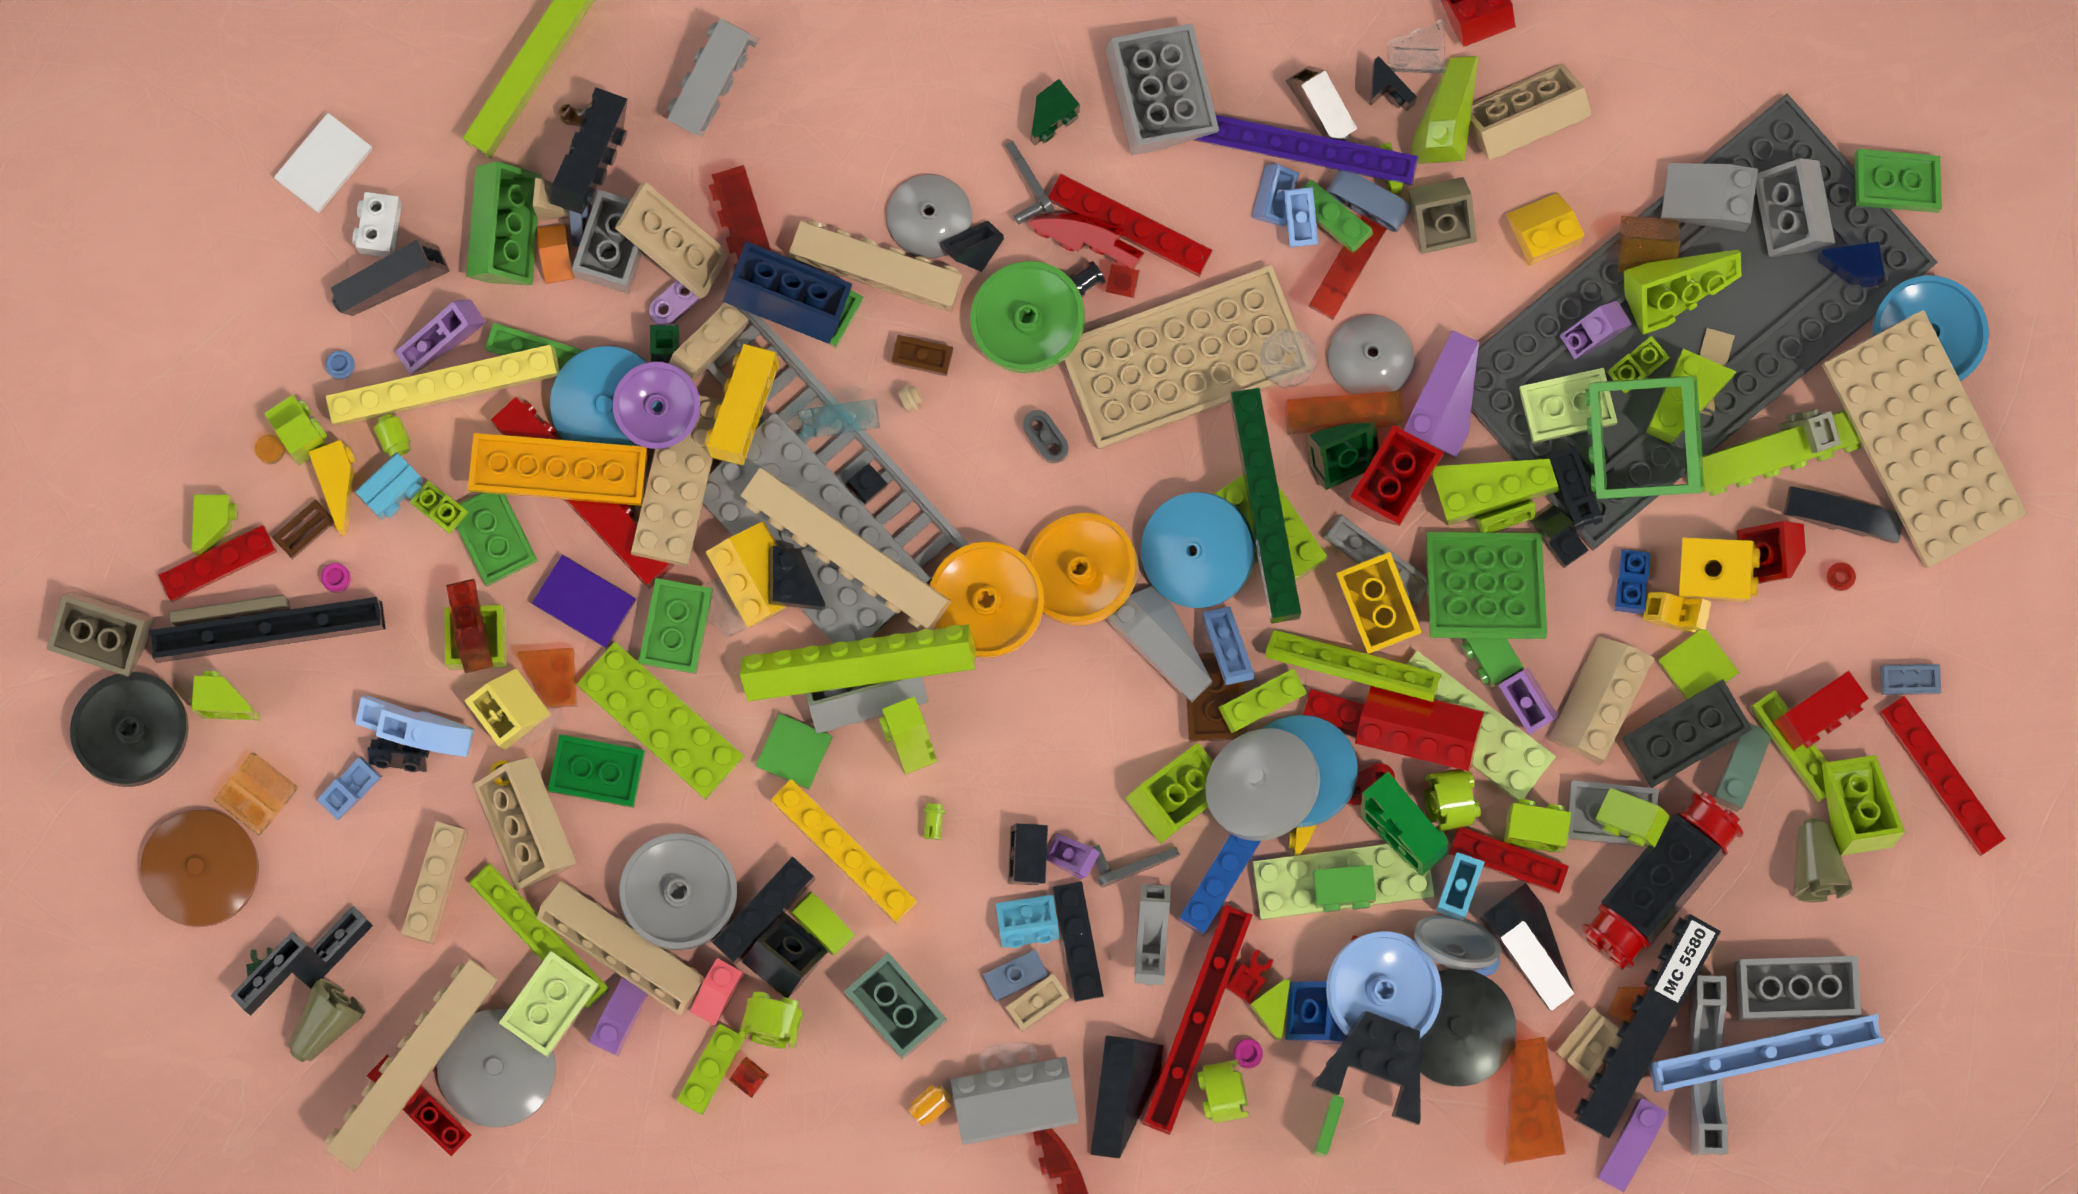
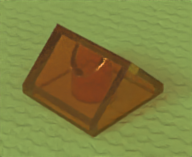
M1621 216L1617 272L1624 273L1625 270L1648 262L1678 258L1681 242L1679 221Z

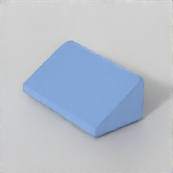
M1313 187L1284 190L1290 248L1317 245L1318 235Z

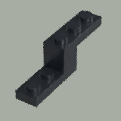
M352 906L313 948L292 931L230 996L251 1016L291 973L312 990L314 983L320 980V978H324L373 925Z

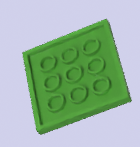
M1426 532L1430 638L1546 639L1547 618L1542 533Z

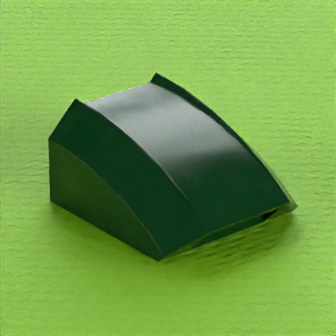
M1376 423L1344 424L1323 429L1305 437L1309 466L1314 477L1325 490L1365 473L1379 450Z

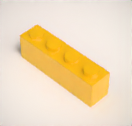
M743 344L741 352L736 353L732 366L734 370L731 379L727 378L724 385L723 394L725 397L722 404L719 403L715 410L714 420L716 422L713 429H709L706 434L705 445L708 448L710 457L744 465L779 367L776 352Z

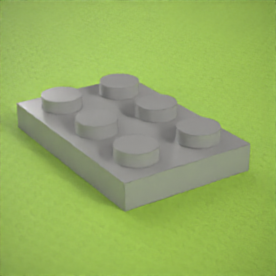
M1571 780L1568 812L1572 813L1568 839L1637 846L1629 842L1627 836L1620 834L1619 837H1614L1605 833L1602 830L1604 826L1595 818L1610 788L1658 805L1659 789Z

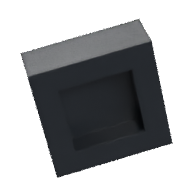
M869 463L846 483L865 505L886 489L888 485Z

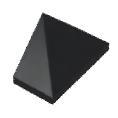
M985 221L940 242L941 248L956 262L982 272L1004 240V235L989 221Z

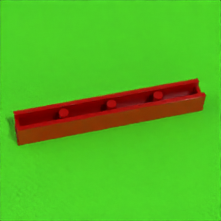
M1225 904L1142 1125L1168 1135L1172 1132L1253 914L1242 912Z

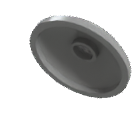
M920 175L907 180L894 192L887 209V224L894 241L907 253L927 259L939 258L948 255L941 248L940 242L971 228L972 209L965 192L952 180L939 175ZM928 207L933 208L935 211L930 216L924 213V210Z
M1363 315L1349 320L1335 333L1329 347L1328 363L1333 378L1343 390L1358 398L1375 400L1394 394L1406 383L1414 364V350L1409 336L1396 322L1379 315ZM1373 348L1377 350L1378 355L1371 357L1367 351Z
M1447 915L1429 916L1421 919L1414 931L1415 940L1420 948L1436 962L1452 969H1483L1497 962L1501 953V945L1491 932L1466 919L1462 921Z

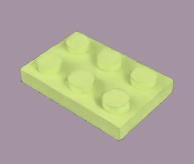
M1604 368L1519 387L1532 443L1587 431V418L1591 417L1590 406H1586L1585 389H1589V383L1607 381ZM1600 391L1603 428L1616 425L1618 422L1610 391Z
M550 951L499 1024L548 1058L597 990L599 984Z

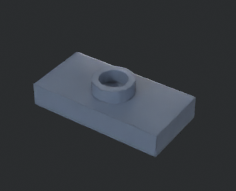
M1940 664L1880 666L1881 695L1941 693Z
M1035 949L983 974V977L995 1002L1048 977V974Z

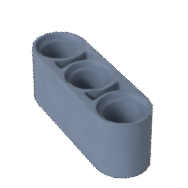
M1338 170L1326 190L1345 207L1392 232L1399 231L1412 208L1404 199L1354 173Z

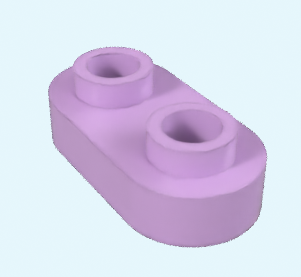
M677 280L651 303L649 309L651 319L657 325H672L696 305L699 298L691 291L687 296L681 295L680 291L685 286ZM666 306L669 308V311L663 315L658 312L659 308Z

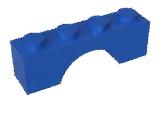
M1230 834L1178 921L1204 936L1261 841L1245 840Z

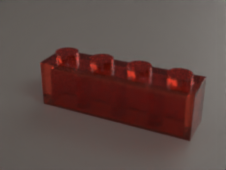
M741 165L712 174L713 184L708 186L713 201L719 200L722 210L717 211L721 227L727 226L730 234L729 237L725 238L729 253H736L737 260H739L746 241L771 251L745 166Z

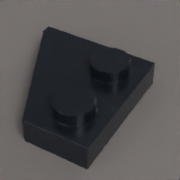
M780 546L769 548V604L822 610L825 608V601L801 549Z

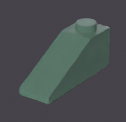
M1751 723L1749 724L1753 730L1738 738L1712 796L1718 804L1735 812L1740 811L1746 802L1771 739L1766 730Z

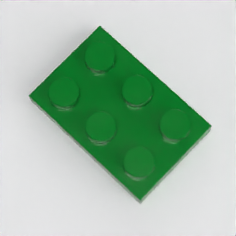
M559 734L547 791L634 808L646 751Z

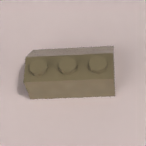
M72 591L62 594L46 650L130 676L147 644L150 634L149 630H151L154 618Z

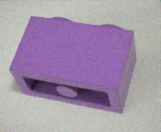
M1529 667L1499 684V687L1529 735L1558 717V714Z

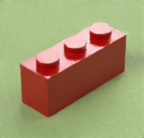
M1848 670L1783 714L1774 723L1793 750L1802 745L1807 749L1820 740L1819 733L1825 730L1829 734L1842 725L1839 721L1841 718L1847 716L1850 720L1862 712L1864 709L1861 705L1869 698Z

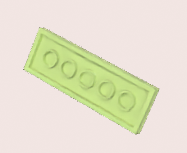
M1416 651L1407 665L1441 673V681L1434 699L1485 711L1472 767L1516 801L1524 799L1556 756L1436 664Z
M1389 844L1252 862L1260 920L1323 912V907L1316 908L1312 876L1314 870L1373 865L1376 901L1369 903L1370 906L1434 898L1431 870H1428L1421 876ZM1352 905L1340 906L1341 910L1352 908Z

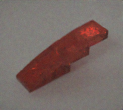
M1364 215L1360 219L1372 228L1373 234L1354 253L1343 245L1309 304V308L1333 321L1387 230L1383 225Z

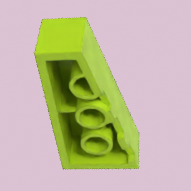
M1550 459L1436 466L1432 473L1448 526L1559 491Z

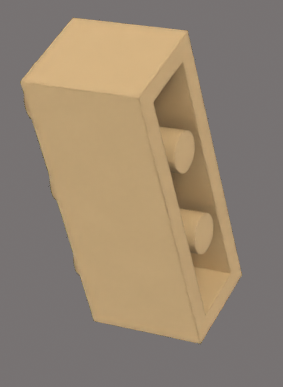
M724 303L673 353L668 364L683 370L694 382L742 334L749 319L736 307Z

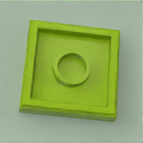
M1706 628L1705 630L1697 631L1657 661L1686 700L1722 679L1727 683L1740 673Z

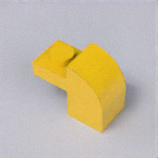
M1649 592L1642 620L1669 629L1696 633V630H1705L1711 601L1705 599H1684L1667 592Z

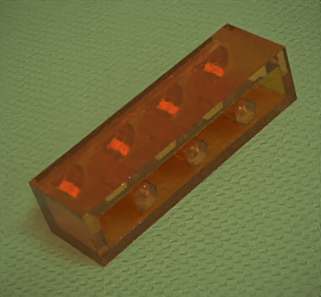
M1401 391L1286 399L1284 406L1287 435L1315 433L1323 429L1351 423H1376L1377 428L1392 427L1393 425L1401 426L1404 419Z

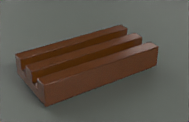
M315 499L272 538L293 560L333 525L334 520ZM317 509L319 511L286 542L282 540L314 510ZM322 518L326 519L293 549L289 548Z

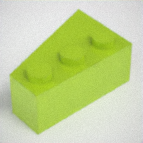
M915 696L882 709L883 717L879 718L883 735L887 743L893 742L905 775L938 762L933 745L929 741V732Z

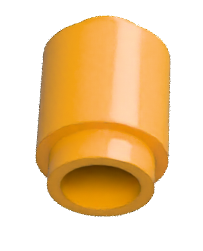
M931 1084L911 1102L912 1106L908 1111L924 1127L927 1123L932 1124L951 1106L948 1102L951 1096L941 1085L935 1088Z

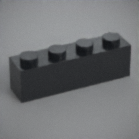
M792 856L712 942L714 946L737 965L751 950L755 942L815 881L814 875Z

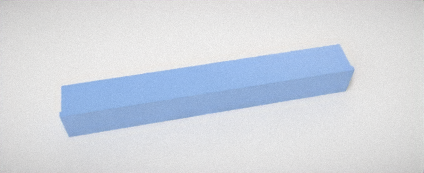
M1878 1014L1866 1015L1650 1062L1649 1069L1654 1091H1667L1884 1043V1038L1881 1037L1877 1020H1879Z

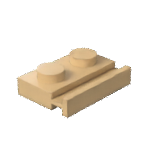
M1592 1007L1557 1049L1555 1054L1560 1056L1586 1080H1589L1602 1065V1058L1608 1047H1615L1619 1039L1616 1036L1618 1028Z

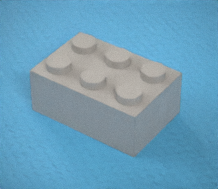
M598 190L572 267L575 278L627 294L630 293L643 251L616 230L615 227L631 199Z

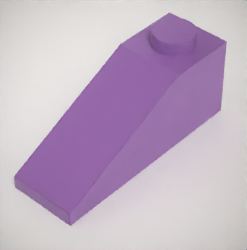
M471 299L453 301L397 349L395 353L409 374L413 375L465 341L483 326L486 321Z
M622 977L602 1013L589 1043L619 1057L648 994Z
M1643 1098L1638 1099L1598 1179L1625 1192L1668 1112Z

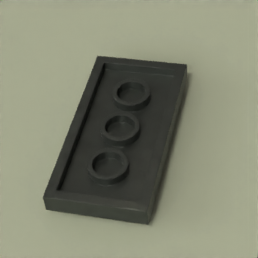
M1722 679L1622 737V740L1648 784L1653 788L1753 729Z

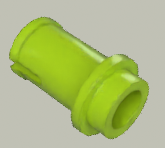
M926 803V809H923V812H925L923 838L941 840L942 816L946 814V811L943 810L942 804Z

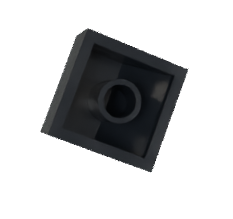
M784 913L755 942L742 963L782 996L789 998L809 977L827 955L828 951L816 937L808 933L800 924Z

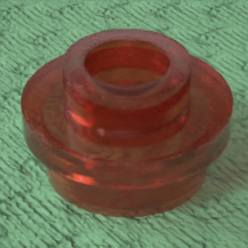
M1838 562L1828 569L1826 578L1829 586L1834 590L1846 591L1854 585L1856 573L1849 564ZM1836 573H1843L1846 578L1845 581L1839 582L1836 579Z

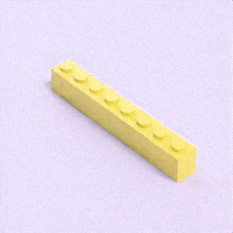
M546 345L326 395L331 423L336 426H342L387 414H395L557 377L560 369L555 347Z

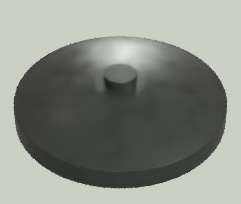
M132 672L130 676L114 674L94 684L79 700L70 724L71 744L77 759L93 777L113 786H140L160 778L176 764L186 746L189 730L188 717L185 707L176 692L159 678L140 672Z
M1442 970L1438 972L1442 988L1440 1008L1434 1023L1420 1038V1074L1433 1082L1445 1086L1462 1087L1474 1085L1495 1074L1510 1056L1516 1037L1514 1010L1504 991L1485 975L1471 970Z

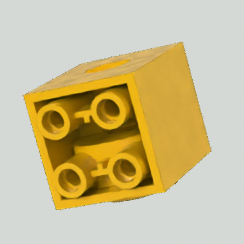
M1682 537L1679 596L1684 599L1752 603V596L1758 597V577H1753L1754 568H1759L1760 565L1759 548H1755L1753 541ZM1711 564H1720L1722 571L1718 576L1710 577L1707 575V568Z

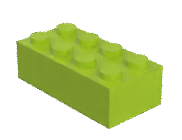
M1242 475L1216 492L1215 495L1230 501L1243 513L1254 536L1244 476ZM1278 485L1294 576L1297 582L1323 565L1328 556ZM1255 543V558H1256V561H1257L1256 563H1257V565H1258L1259 568H1260L1259 559H1258V553H1257V548H1256V543Z

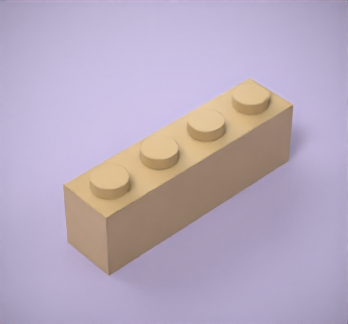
M436 821L401 934L405 937L434 945L467 840L468 833L464 829Z

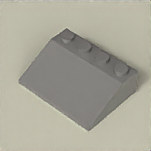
M1193 23L1110 39L1105 50L1131 155L1162 150L1219 131Z

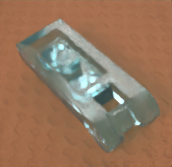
M876 399L797 411L798 420L802 422L803 430H800L802 440L880 428ZM819 417L821 427L814 428L812 418Z

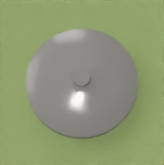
M1266 728L1247 732L1227 744L1213 761L1206 780L1208 807L1217 822L1236 837L1251 841L1277 838L1298 826L1313 808L1320 788L1318 763L1307 745L1297 736L1287 731Z
M666 834L646 842L630 857L620 880V903L630 927L647 942L668 950L693 949L714 939L730 921L737 899L736 877L726 856L711 842L691 834Z
M489 1009L475 1013L437 1064L439 1085L449 1105L463 1118L486 1127L511 1126L531 1117L542 1107L550 1095L556 1075L554 1051L547 1058L499 1024L508 1011L505 1009Z

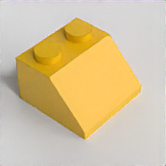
M1559 193L1506 214L1529 266L1581 245L1585 237L1574 211Z

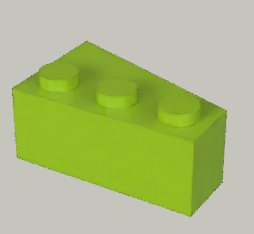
M1683 349L1670 377L1697 375L1699 411L1701 413L1728 384L1736 371ZM1682 386L1665 387L1645 432L1673 444L1685 430Z

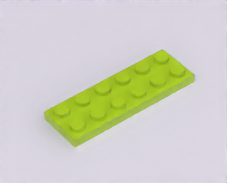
M616 642L611 645L576 684L705 800L745 757Z

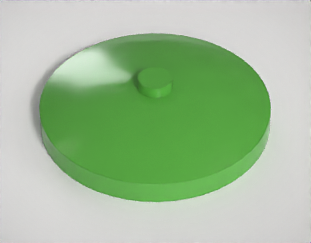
M1018 262L996 271L979 288L971 307V329L978 347L995 365L1016 373L1041 372L1062 362L1077 346L1085 325L1084 303L1075 283L1060 269L1042 262Z

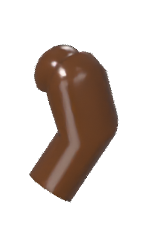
M592 101L583 109L573 108L569 104L563 105L559 109L561 121L567 125L581 126L583 114L586 108H592Z

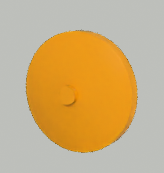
M1075 513L1053 521L1036 536L1026 554V558L1033 564L1043 585L1045 598L1043 614L1056 622L1066 625L1081 626L1093 624L1114 614L1129 598L1137 580L1138 558L1131 539L1116 522L1094 513Z
M977 542L957 549L939 565L930 583L931 587L952 601L935 625V628L940 629L952 625L961 626L969 624L977 658L1001 657L1017 650L1033 636L1043 616L1045 603L1044 589L1036 569L1022 553L1001 543Z

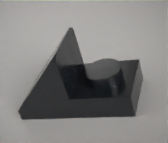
M1378 56L1374 59L1372 67L1370 105L1388 92L1390 101L1396 107H1402L1407 112L1415 105L1417 96Z
M1555 505L1531 521L1536 531L1542 533V539L1563 568H1566L1589 551L1572 528L1574 522Z

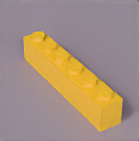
M792 779L771 799L772 804L893 922L898 924L917 905V900Z

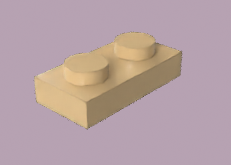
M1051 974L1005 1008L1021 1031L1024 1032L1067 1001L1070 996L1056 976Z

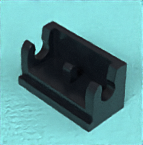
M1016 823L1010 827L1008 884L1038 885L1046 883L1048 825Z

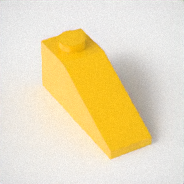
M338 440L308 453L337 531L341 536H344L348 532L355 473L352 463L356 462V458L351 446L345 447L342 440Z

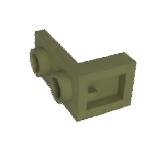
M1818 408L1804 413L1800 411L1787 415V421L1778 424L1779 430L1804 426L1812 453L1821 452L1841 444L1831 411L1820 413Z

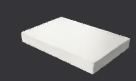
M327 113L274 176V179L320 214L373 148L340 121Z

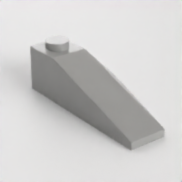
M1153 586L1131 594L1126 602L1114 614L1108 617L1112 628L1191 702L1212 684V680L1173 605Z

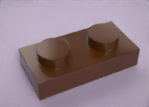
M897 335L891 364L947 377L953 347Z

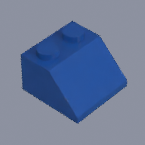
M1327 981L1290 982L1285 1040L1342 1044V1040L1346 1035L1338 1027L1331 1015L1326 994Z

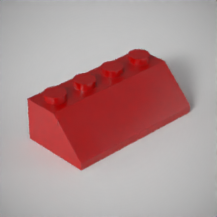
M1370 686L1361 714L1355 744L1469 771L1473 764L1485 711L1434 699L1432 702Z

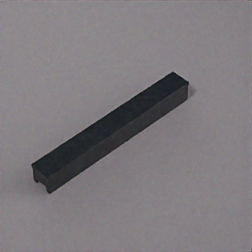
M378 597L153 629L149 630L153 648L152 658L156 663L386 630L383 602Z

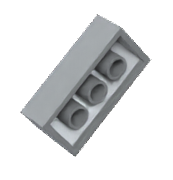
M922 677L805 693L816 734L883 716V708L915 696L918 705L928 703Z
M1066 1057L950 1079L962 1145L1079 1123Z

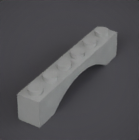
M1697 975L1689 990L1690 1054L1722 1047L1727 1006L1726 976ZM1722 1079L1690 1085L1691 1155L1720 1156L1728 1154V1122L1725 1112Z

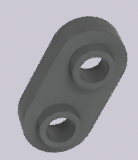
M1034 410L1028 413L1023 422V429L1029 440L1045 461L1053 464L1062 462L1068 454V442L1046 412ZM1035 422H1040L1043 425L1040 431L1032 428ZM1056 445L1060 450L1058 453L1052 454L1048 450L1049 447Z

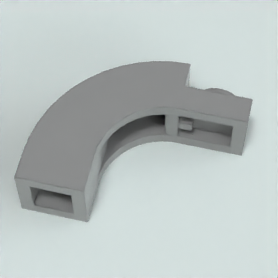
M1141 884L1134 983L1164 985L1171 886Z

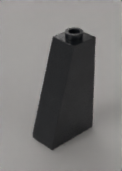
M415 240L330 288L334 295L332 302L339 312L354 316L450 272L439 246Z

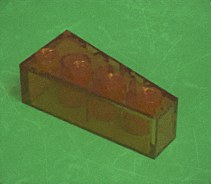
M1545 1037L1513 1043L1504 1165L1566 1154Z

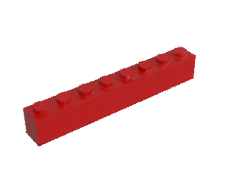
M515 397L490 419L502 435L557 440L553 436L557 433L546 420L541 423L534 416L537 411L526 399L521 402ZM565 500L648 589L655 584L656 578L661 579L674 567L672 563L631 555L638 524L631 518L634 513L626 504Z

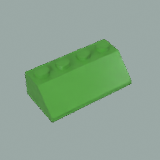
M501 162L476 166L466 277L495 284L527 286L533 284L538 224L533 208L535 178L541 179L542 174Z

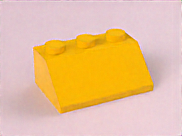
M764 521L706 551L708 558L747 628L759 625L788 608V606L769 604V548L778 545Z

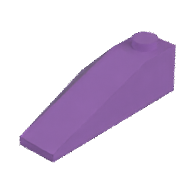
M1452 330L1404 431L1457 458L1470 429L1479 342Z

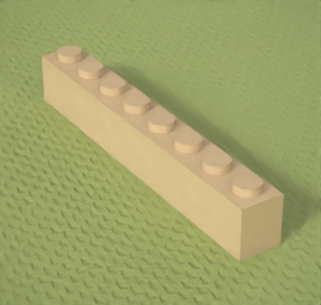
M760 467L740 495L747 500L744 504L747 508L758 515L761 511L768 515L770 518L767 522L778 530L782 531L785 527L793 533L791 539L805 548L809 544L817 550L814 555L823 562L829 564L830 561H833L840 566L838 572L852 581L854 577L863 583L861 588L873 597L879 594L887 600L884 604L897 614L902 610L910 616L908 622L919 630H923L924 627L932 630L952 602L766 469Z
M469 959L466 965L460 963L450 976L454 979L448 988L442 986L433 998V1001L436 1003L430 1012L424 1010L414 1023L418 1028L411 1036L407 1033L397 1046L400 1049L394 1059L390 1056L379 1069L382 1075L375 1083L371 1080L362 1091L361 1095L365 1097L358 1107L353 1104L343 1117L347 1122L340 1131L335 1128L325 1140V1143L328 1145L325 1153L352 1173L356 1172L496 986L498 979L471 959Z

